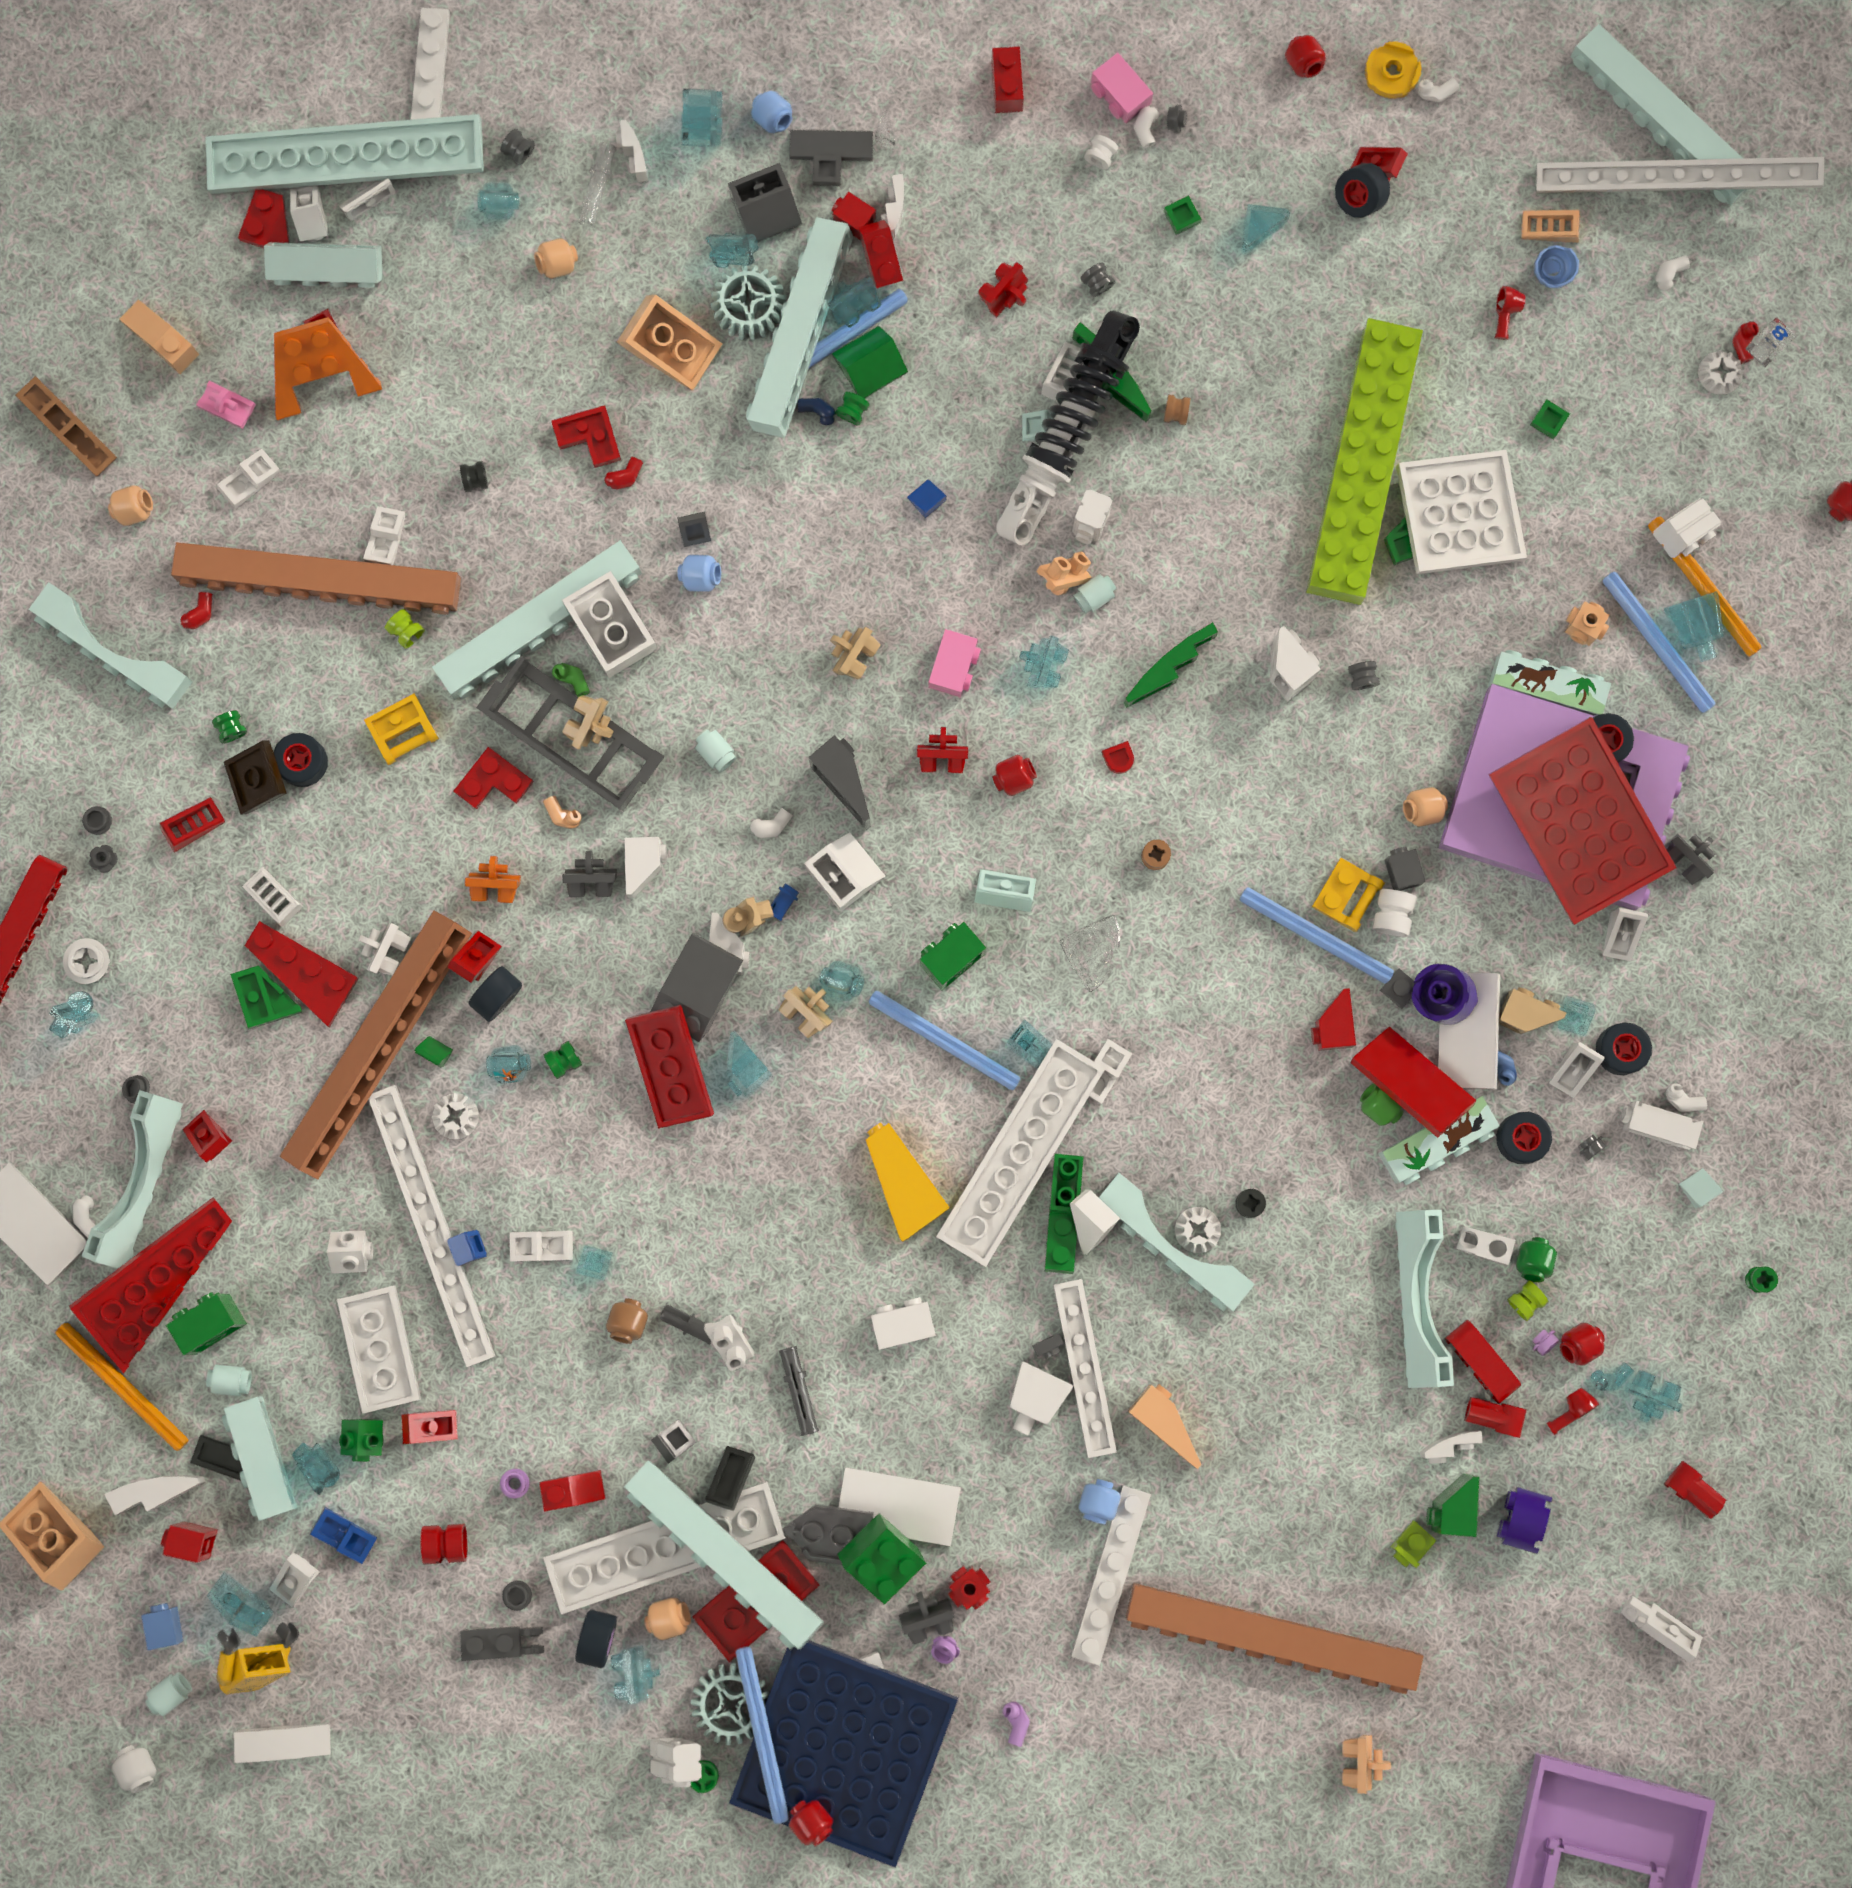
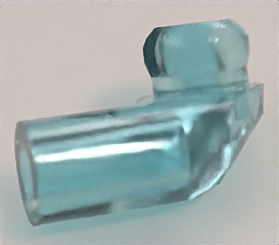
M1623 1362L1613 1374H1604L1601 1370L1594 1371L1590 1381L1600 1391H1616L1621 1388L1635 1371Z

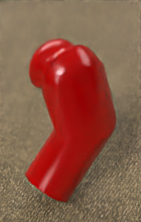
M1753 321L1742 324L1733 337L1732 343L1738 359L1741 360V364L1754 359L1749 345L1754 336L1758 334L1759 327Z

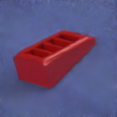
M210 797L160 822V829L175 853L225 823V820ZM205 808L208 809L213 818L210 822H208L202 812ZM195 814H197L203 824L200 827L196 825L192 818ZM185 820L192 829L188 833L182 824ZM177 827L182 836L176 838L172 828Z

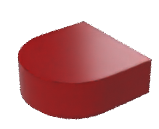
M1128 741L1101 751L1108 769L1113 773L1123 774L1132 768L1134 755Z

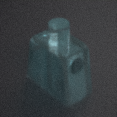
M1717 591L1663 609L1683 650L1696 647L1700 663L1717 658L1712 641L1724 637Z

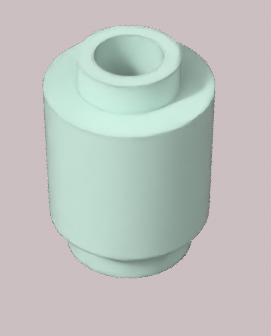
M1098 574L1077 589L1078 592L1073 597L1086 614L1089 611H1096L1115 597L1113 591L1117 588L1108 575L1103 578L1101 574Z
M706 730L696 739L698 744L695 749L712 769L716 768L719 772H722L737 758L733 754V748L717 730L712 732Z
M215 1364L213 1370H208L206 1386L211 1387L212 1394L231 1396L248 1394L251 1387L252 1372L245 1370L244 1367Z
M177 1672L175 1675L170 1674L146 1693L148 1699L145 1703L154 1715L159 1713L165 1716L188 1698V1694L192 1692V1687L180 1672Z

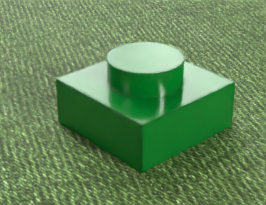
M1189 195L1164 207L1163 210L1176 235L1200 224L1202 220Z
M1546 399L1530 426L1554 440L1570 413Z

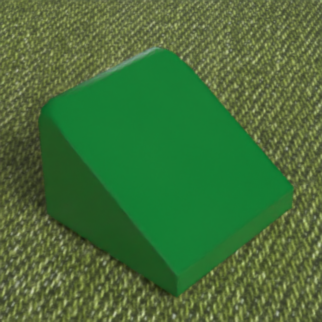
M429 1036L414 1051L441 1068L444 1067L453 1049Z

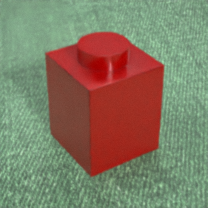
M849 191L844 198L839 197L832 207L833 221L847 223L852 235L860 241L858 227L872 224L876 220V209Z

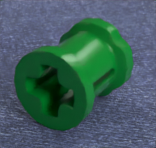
M1754 1267L1746 1274L1745 1283L1755 1293L1771 1292L1777 1287L1778 1276L1770 1267ZM1765 1276L1766 1281L1758 1284L1757 1278Z

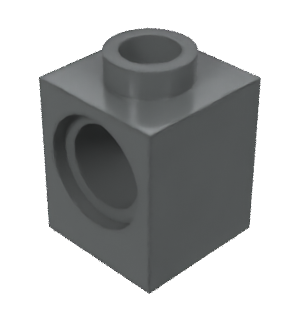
M1401 847L1390 851L1391 856H1388L1384 861L1393 890L1402 891L1421 886L1426 882L1416 849L1408 851L1407 847Z

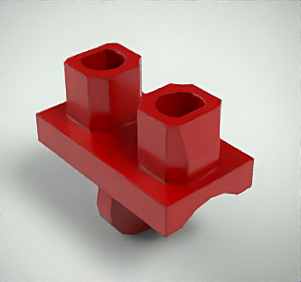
M1002 262L995 272V276L999 280L998 284L994 287L987 282L978 290L981 300L987 304L990 313L995 317H998L1006 307L1010 309L1015 303L1023 306L1027 302L1023 293L1028 288L1026 283L1029 280L1023 273V266L1017 262L1013 266Z
M941 727L940 735L929 734V743H940V745L917 744V757H920L921 772H936L937 758H948V772L963 773L965 759H968V746L946 745V743L957 744V735H946V727Z

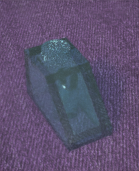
M734 1030L730 1034L727 1076L731 1081L727 1085L738 1097L743 1093L748 1098L773 1075Z
M223 1572L207 1595L208 1599L230 1625L253 1636L259 1634L274 1613L262 1598L226 1572Z

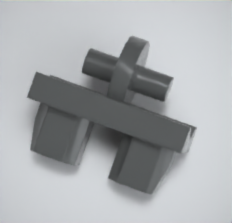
M1677 833L1671 839L1672 844L1666 849L1674 864L1684 856L1692 862L1682 873L1691 885L1704 877L1708 879L1714 873V870L1699 854L1702 853L1708 860L1714 857L1715 853L1708 847L1714 840L1709 836L1702 841L1695 834L1689 839L1696 846L1693 849Z
M586 851L585 859H575V868L585 869H565L562 880L563 883H567L570 898L584 897L585 883H595L596 897H611L613 883L617 878V868L593 869V867H604V859H593V852Z
M921 1591L916 1593L918 1602L909 1604V1611L899 1614L903 1633L908 1635L914 1645L927 1639L924 1628L936 1625L939 1635H945L954 1631L952 1619L955 1617L949 1598L938 1602L936 1596L924 1599Z

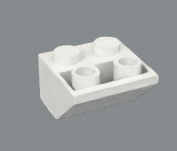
M1283 626L1279 629L1273 640L1270 682L1288 702L1313 682L1321 669L1318 666L1320 663L1316 656L1310 651L1306 652L1300 645L1301 640L1292 629L1288 631Z
M850 832L825 846L804 863L805 869L840 912L886 877Z

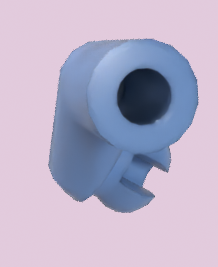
M1498 1051L1497 1074L1499 1081L1505 1086H1510L1517 1078L1514 1060L1510 1056Z

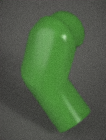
M566 663L556 664L553 667V677L573 685L577 697L586 696L590 693L580 668Z

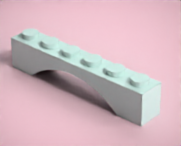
M49 582L28 609L36 615L34 618L36 623L47 630L51 626L59 632L56 636L71 646L73 642L80 645L82 648L79 652L93 662L96 657L105 662L102 668L115 677L119 673L128 678L125 682L128 686L139 693L142 689L150 693L151 695L148 699L160 708H163L166 704L173 709L193 682L164 660H132L104 648L89 631L82 617L79 604Z
M139 1090L130 1116L136 1145L135 1163L131 1179L115 1208L101 1222L91 1228L82 1257L115 1268H120L132 1258L133 1247L137 1235L142 1230L143 1218L147 1207L151 1204L152 1192L157 1179L161 1175L162 1163L166 1152L171 1146V1137L176 1124L180 1120L183 1103Z
M1120 1173L1113 1178L1098 1197L1120 1218L1122 1222L1120 1228L1132 1238L1136 1234L1145 1241L1142 1246L1154 1256L1160 1253L1167 1259L1165 1265L1177 1275L1181 1271L1190 1278L1187 1283L1200 1294L1203 1290L1213 1297L1210 1302L1222 1312L1226 1308L1229 1311H1234L1255 1285L1234 1266L1200 1262L1184 1255L1171 1246L1152 1223L1144 1204L1142 1191Z
M1442 1210L1396 1212L1395 1227L1398 1237L1397 1256L1400 1265V1289L1402 1294V1319L1404 1323V1348L1406 1352L1408 1388L1454 1386L1452 1356L1443 1345L1435 1329L1428 1298L1431 1266L1436 1252L1444 1239Z

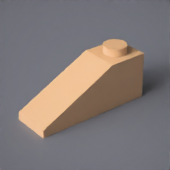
M139 299L119 319L179 374L199 356V353L189 341Z
M1149 1384L1128 1412L1198 1469L1201 1466V1462L1175 1404L1169 1400L1172 1394L1160 1384L1156 1388Z

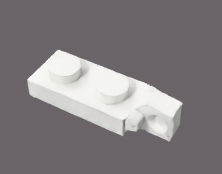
M1632 1596L1623 1604L1621 1613L1631 1622H1635L1637 1627H1640V1629L1688 1663L1696 1658L1702 1640L1700 1635L1654 1603L1648 1605Z

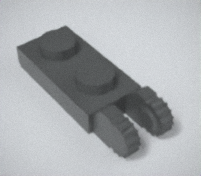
M520 1626L461 1630V1661L521 1657L522 1655L544 1653V1646L539 1644L521 1647V1636H539L543 1634V1627L520 1628Z

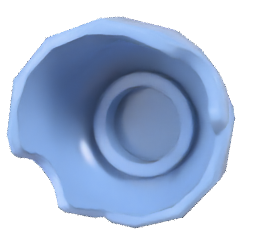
M1558 245L1549 246L1542 250L1534 262L1535 276L1542 285L1549 288H1561L1571 283L1579 271V260L1575 252L1571 248ZM1557 272H1558V274L1555 275V276H1550V275H1548V274H1552V273H1557Z

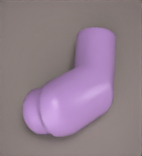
M1010 1702L1003 1707V1715L1007 1717L1013 1727L1008 1742L1022 1747L1030 1720L1022 1705L1017 1702Z

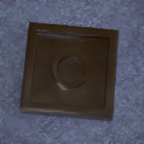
M262 740L223 762L240 815L249 814L287 794L270 740Z

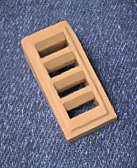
M1580 210L1523 211L1522 239L1579 243ZM1531 218L1537 219L1536 232H1531ZM1543 219L1548 220L1547 232H1542ZM1554 220H1559V231H1553ZM1565 221H1571L1570 231H1565Z

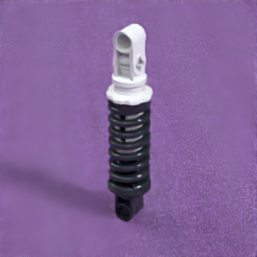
M1112 310L1103 318L1092 344L1082 343L1080 345L1081 349L1075 359V362L1079 364H1074L1070 368V373L1074 378H1066L1064 380L1063 387L1067 392L1061 391L1057 393L1056 400L1060 405H1052L1049 409V414L1053 419H1044L1042 422V427L1046 433L1038 432L1035 435L1037 444L1032 442L1026 455L1022 457V460L1029 466L1025 474H1021L1020 482L1011 495L1003 515L998 520L997 533L999 536L1018 545H1026L1032 539L1034 531L1045 514L1051 498L1055 497V489L1059 482L1070 483L1074 470L1067 466L1071 468L1077 466V461L1072 458L1074 452L1079 455L1084 453V447L1080 446L1079 442L1081 439L1085 441L1091 439V434L1086 431L1088 425L1093 428L1098 426V420L1093 418L1095 412L1103 414L1106 411L1105 407L1096 401L1098 397L1108 401L1113 397L1112 393L1103 388L1105 383L1114 387L1119 386L1120 381L1113 377V375L1115 374L1116 377L1122 380L1125 372L1129 370V366L1123 360L1139 333L1140 324L1137 318Z

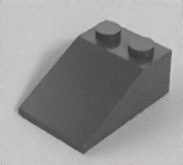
M834 735L808 757L810 768L858 822L868 830L871 827L870 816L854 760V749L844 738L839 740Z
M692 933L663 984L650 1012L681 1005L691 1038L700 1042L710 1030L743 960L699 935Z

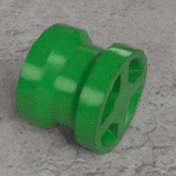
M845 392L842 397L843 403L837 407L835 414L839 418L859 426L862 422V414L868 410L870 404L855 393Z
M237 710L225 712L212 720L214 728L218 729L220 733L218 738L221 743H230L247 734L246 727L241 725L239 721L241 716Z
M700 1760L698 1763L701 1764V1778L697 1781H691V1788L698 1793H707L716 1786L719 1771L713 1762Z

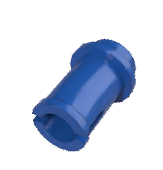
M786 883L783 887L778 888L780 892L771 904L773 916L782 921L794 900L798 901L797 896L799 892Z

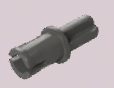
M671 1305L664 1307L660 1315L662 1321L682 1330L683 1335L688 1333L706 1342L708 1345L711 1344L712 1341L704 1330V1326L707 1323L695 1318V1314L689 1315Z

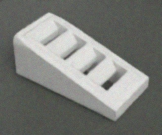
M1065 341L1043 384L1041 395L1057 401L1056 395L1058 392H1067L1063 387L1064 380L1057 378L1056 375L1074 378L1069 370L1060 366L1064 364L1071 368L1072 365L1079 364L1065 358V355L1069 354L1076 358L1081 349L1080 347Z
M263 866L242 886L282 927L303 907ZM265 877L267 881L255 891L253 887ZM273 885L275 888L263 899L260 895ZM280 892L282 896L270 906L268 902ZM287 899L290 903L277 913L275 910Z

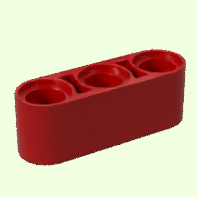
M1469 1320L1464 1321L1444 1338L1448 1345L1451 1343L1456 1350L1454 1352L1466 1367L1470 1366L1475 1372L1473 1373L1474 1377L1483 1388L1490 1390L1493 1394L1492 1399L1496 1403L1500 1404L1522 1386L1510 1368Z

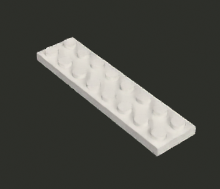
M1056 1039L936 1237L986 1267L1106 1068Z
M768 1481L743 1489L734 1511L707 1502L699 1504L711 1518L747 1551L786 1538ZM652 1520L543 1557L561 1614L700 1568L701 1566L691 1558L694 1552L687 1545L681 1548L669 1537L672 1531L668 1527L663 1525L659 1528Z

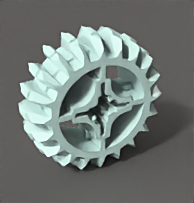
M745 264L742 266V272L739 273L733 267L731 269V277L723 273L722 279L724 283L716 281L715 288L718 291L711 293L712 299L715 300L711 303V309L716 311L713 316L715 321H720V328L722 330L728 328V335L733 336L738 331L741 341L745 338V333H749L750 340L753 341L755 340V332H759L762 338L766 336L765 328L774 332L775 326L773 322L780 324L782 317L779 314H781L782 304L786 302V296L781 294L784 291L783 286L777 284V277L774 275L768 278L769 271L767 269L759 273L758 266L756 265L753 266L752 271H748ZM751 284L764 288L769 294L764 295V292L754 291L751 288ZM742 285L740 293L732 295L731 298L727 299L732 290ZM747 292H749V298L752 299L750 313L747 306H745ZM770 306L762 317L755 320V314L759 310ZM728 310L744 314L746 321L735 318Z
M734 1662L730 1665V1672H726L723 1663L720 1664L719 1675H717L713 1668H710L708 1675L711 1680L709 1681L704 1676H701L699 1682L705 1688L694 1687L693 1692L701 1696V1698L691 1699V1705L700 1706L699 1709L692 1711V1716L698 1717L702 1715V1719L696 1724L697 1728L707 1724L708 1728L704 1732V1736L708 1737L714 1731L717 1733L714 1742L718 1743L721 1736L725 1735L726 1745H731L732 1736H736L737 1743L742 1744V1733H745L750 1740L754 1737V1733L751 1730V1720L747 1722L742 1711V1703L746 1701L744 1689L739 1692H733L723 1683L725 1680H736L742 1683L741 1675L739 1672H736L737 1666ZM765 1680L759 1681L760 1688L765 1685ZM715 1686L720 1698V1704L714 1710L708 1712L707 1696L710 1689ZM762 1691V1698L769 1697L770 1692ZM725 1696L730 1700L740 1698L735 1706L738 1708L737 1711H733L731 1707L720 1711L726 1703V1700H724ZM723 1716H729L735 1723H738L739 1727H724L714 1720Z

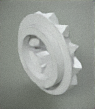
M1722 350L1709 353L1701 361L1698 369L1699 380L1703 387L1709 392L1718 395H1725L1737 389L1742 382L1744 373L1741 360L1734 357L1732 352L1727 353L1722 352ZM1720 363L1724 370L1730 372L1724 376L1723 381L1720 373L1713 372L1719 368Z
M84 938L73 942L67 948L63 957V967L66 974L77 983L88 985L98 982L104 974L108 973V965L111 962L108 950L94 939ZM89 953V957L98 960V962L90 964L89 969L85 970L84 965L75 963V961L85 959V954Z
M453 1093L443 1096L434 1105L432 1119L435 1129L442 1136L457 1140L467 1137L475 1130L479 1120V1112L474 1101L468 1096ZM448 1106L455 1111L466 1109L459 1117L461 1127L455 1121L444 1123L451 1116Z
M1192 1207L1185 1210L1178 1217L1175 1224V1236L1178 1243L1185 1250L1192 1253H1204L1215 1247L1219 1241L1221 1223L1210 1210L1204 1207ZM1189 1220L1197 1225L1207 1221L1203 1231L1208 1239L1197 1235L1190 1240L1189 1237L1192 1235L1193 1228Z

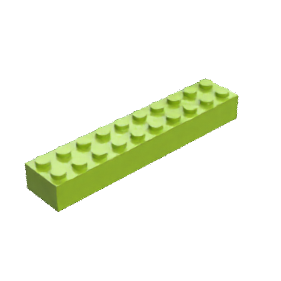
M1372 318L1367 319L1363 328L1306 593L1357 605H1361L1366 597L1423 333L1421 329Z

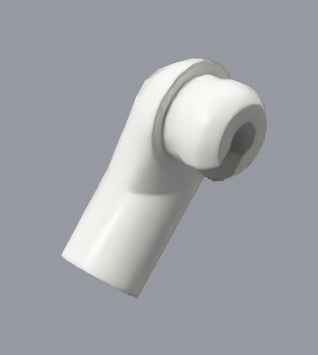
M1146 106L1142 108L1134 124V130L1143 149L1149 148L1156 143L1150 131L1152 123L1159 116L1158 110L1154 107Z
M781 808L773 820H753L750 830L759 838L777 837L793 816Z
M84 1195L81 1199L77 1198L73 1203V1222L88 1238L91 1228L95 1226L89 1218V1210L93 1209L94 1201L90 1196Z

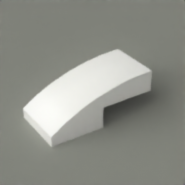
M260 449L239 464L240 469L217 484V489L234 509H237L280 472V469L263 449Z
M377 507L370 527L371 536L363 557L364 562L386 565L394 564L405 520V512Z
M1107 1039L1094 1062L1106 1069L1089 1096L1090 1099L1100 1105L1132 1056V1053Z
M572 1231L510 1232V1262L573 1260Z

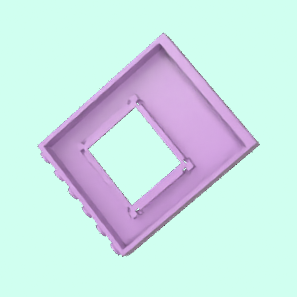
M1491 684L1484 697L1438 848L1549 883L1488 774L1585 719L1595 716ZM1633 729V749L1618 764L1623 772L1632 774L1629 784L1661 841L1665 844L1666 836L1663 835L1665 824H1670L1674 814L1671 804L1673 798L1678 797L1682 787L1679 777L1681 771L1685 772L1690 760V756L1686 755L1689 746ZM1647 885L1613 904L1635 911L1641 908V905H1646L1650 889H1647Z
M1535 1753L1506 1888H1554L1561 1852L1649 1874L1651 1876L1648 1888H1697L1716 1801L1703 1795Z

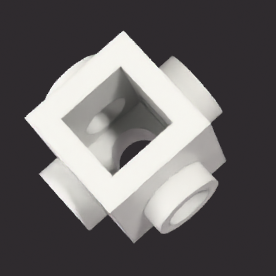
M365 1230L330 1232L327 1255L331 1273L367 1272L368 1260L373 1259V1244L367 1241Z

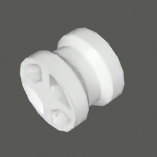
M1095 135L1091 141L1092 147L1086 151L1084 158L1088 163L1107 170L1111 165L1110 158L1116 154L1118 146L1114 141L1105 136Z

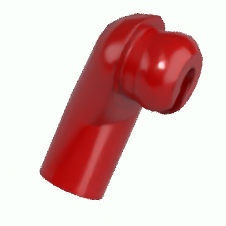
M630 457L624 470L611 471L605 475V484L617 490L632 486L641 470L643 461Z
M208 592L198 593L197 607L181 616L180 622L184 628L197 629L210 620L213 594Z

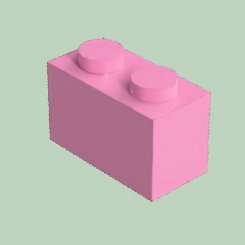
M1118 52L1092 72L1091 89L1098 98L1101 99L1103 97L1110 104L1108 106L1109 110L1115 118H1122L1125 123H1128L1139 114L1142 108L1152 103L1153 92Z
M945 629L929 679L928 688L961 697L963 690L969 691L973 675L968 674L971 664L977 665L981 648H977L978 639Z

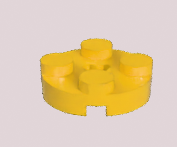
M1395 41L1387 42L1384 46L1375 48L1370 53L1365 65L1367 86L1376 94L1385 98L1406 97L1416 87L1421 75L1420 60L1418 62L1417 57L1414 55L1415 51L1410 46ZM1396 65V70L1400 74L1392 76L1386 71V68Z

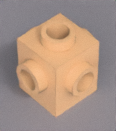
M1584 601L1579 608L1574 606L1566 619L1569 625L1565 633L1570 635L1571 639L1575 642L1590 646L1596 639L1601 640L1609 628V625L1605 623L1610 615L1605 613L1604 608L1599 604Z

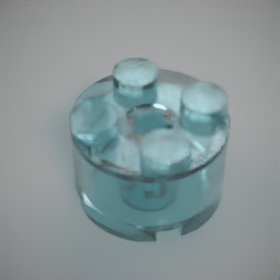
M683 88L682 146H721L722 91Z

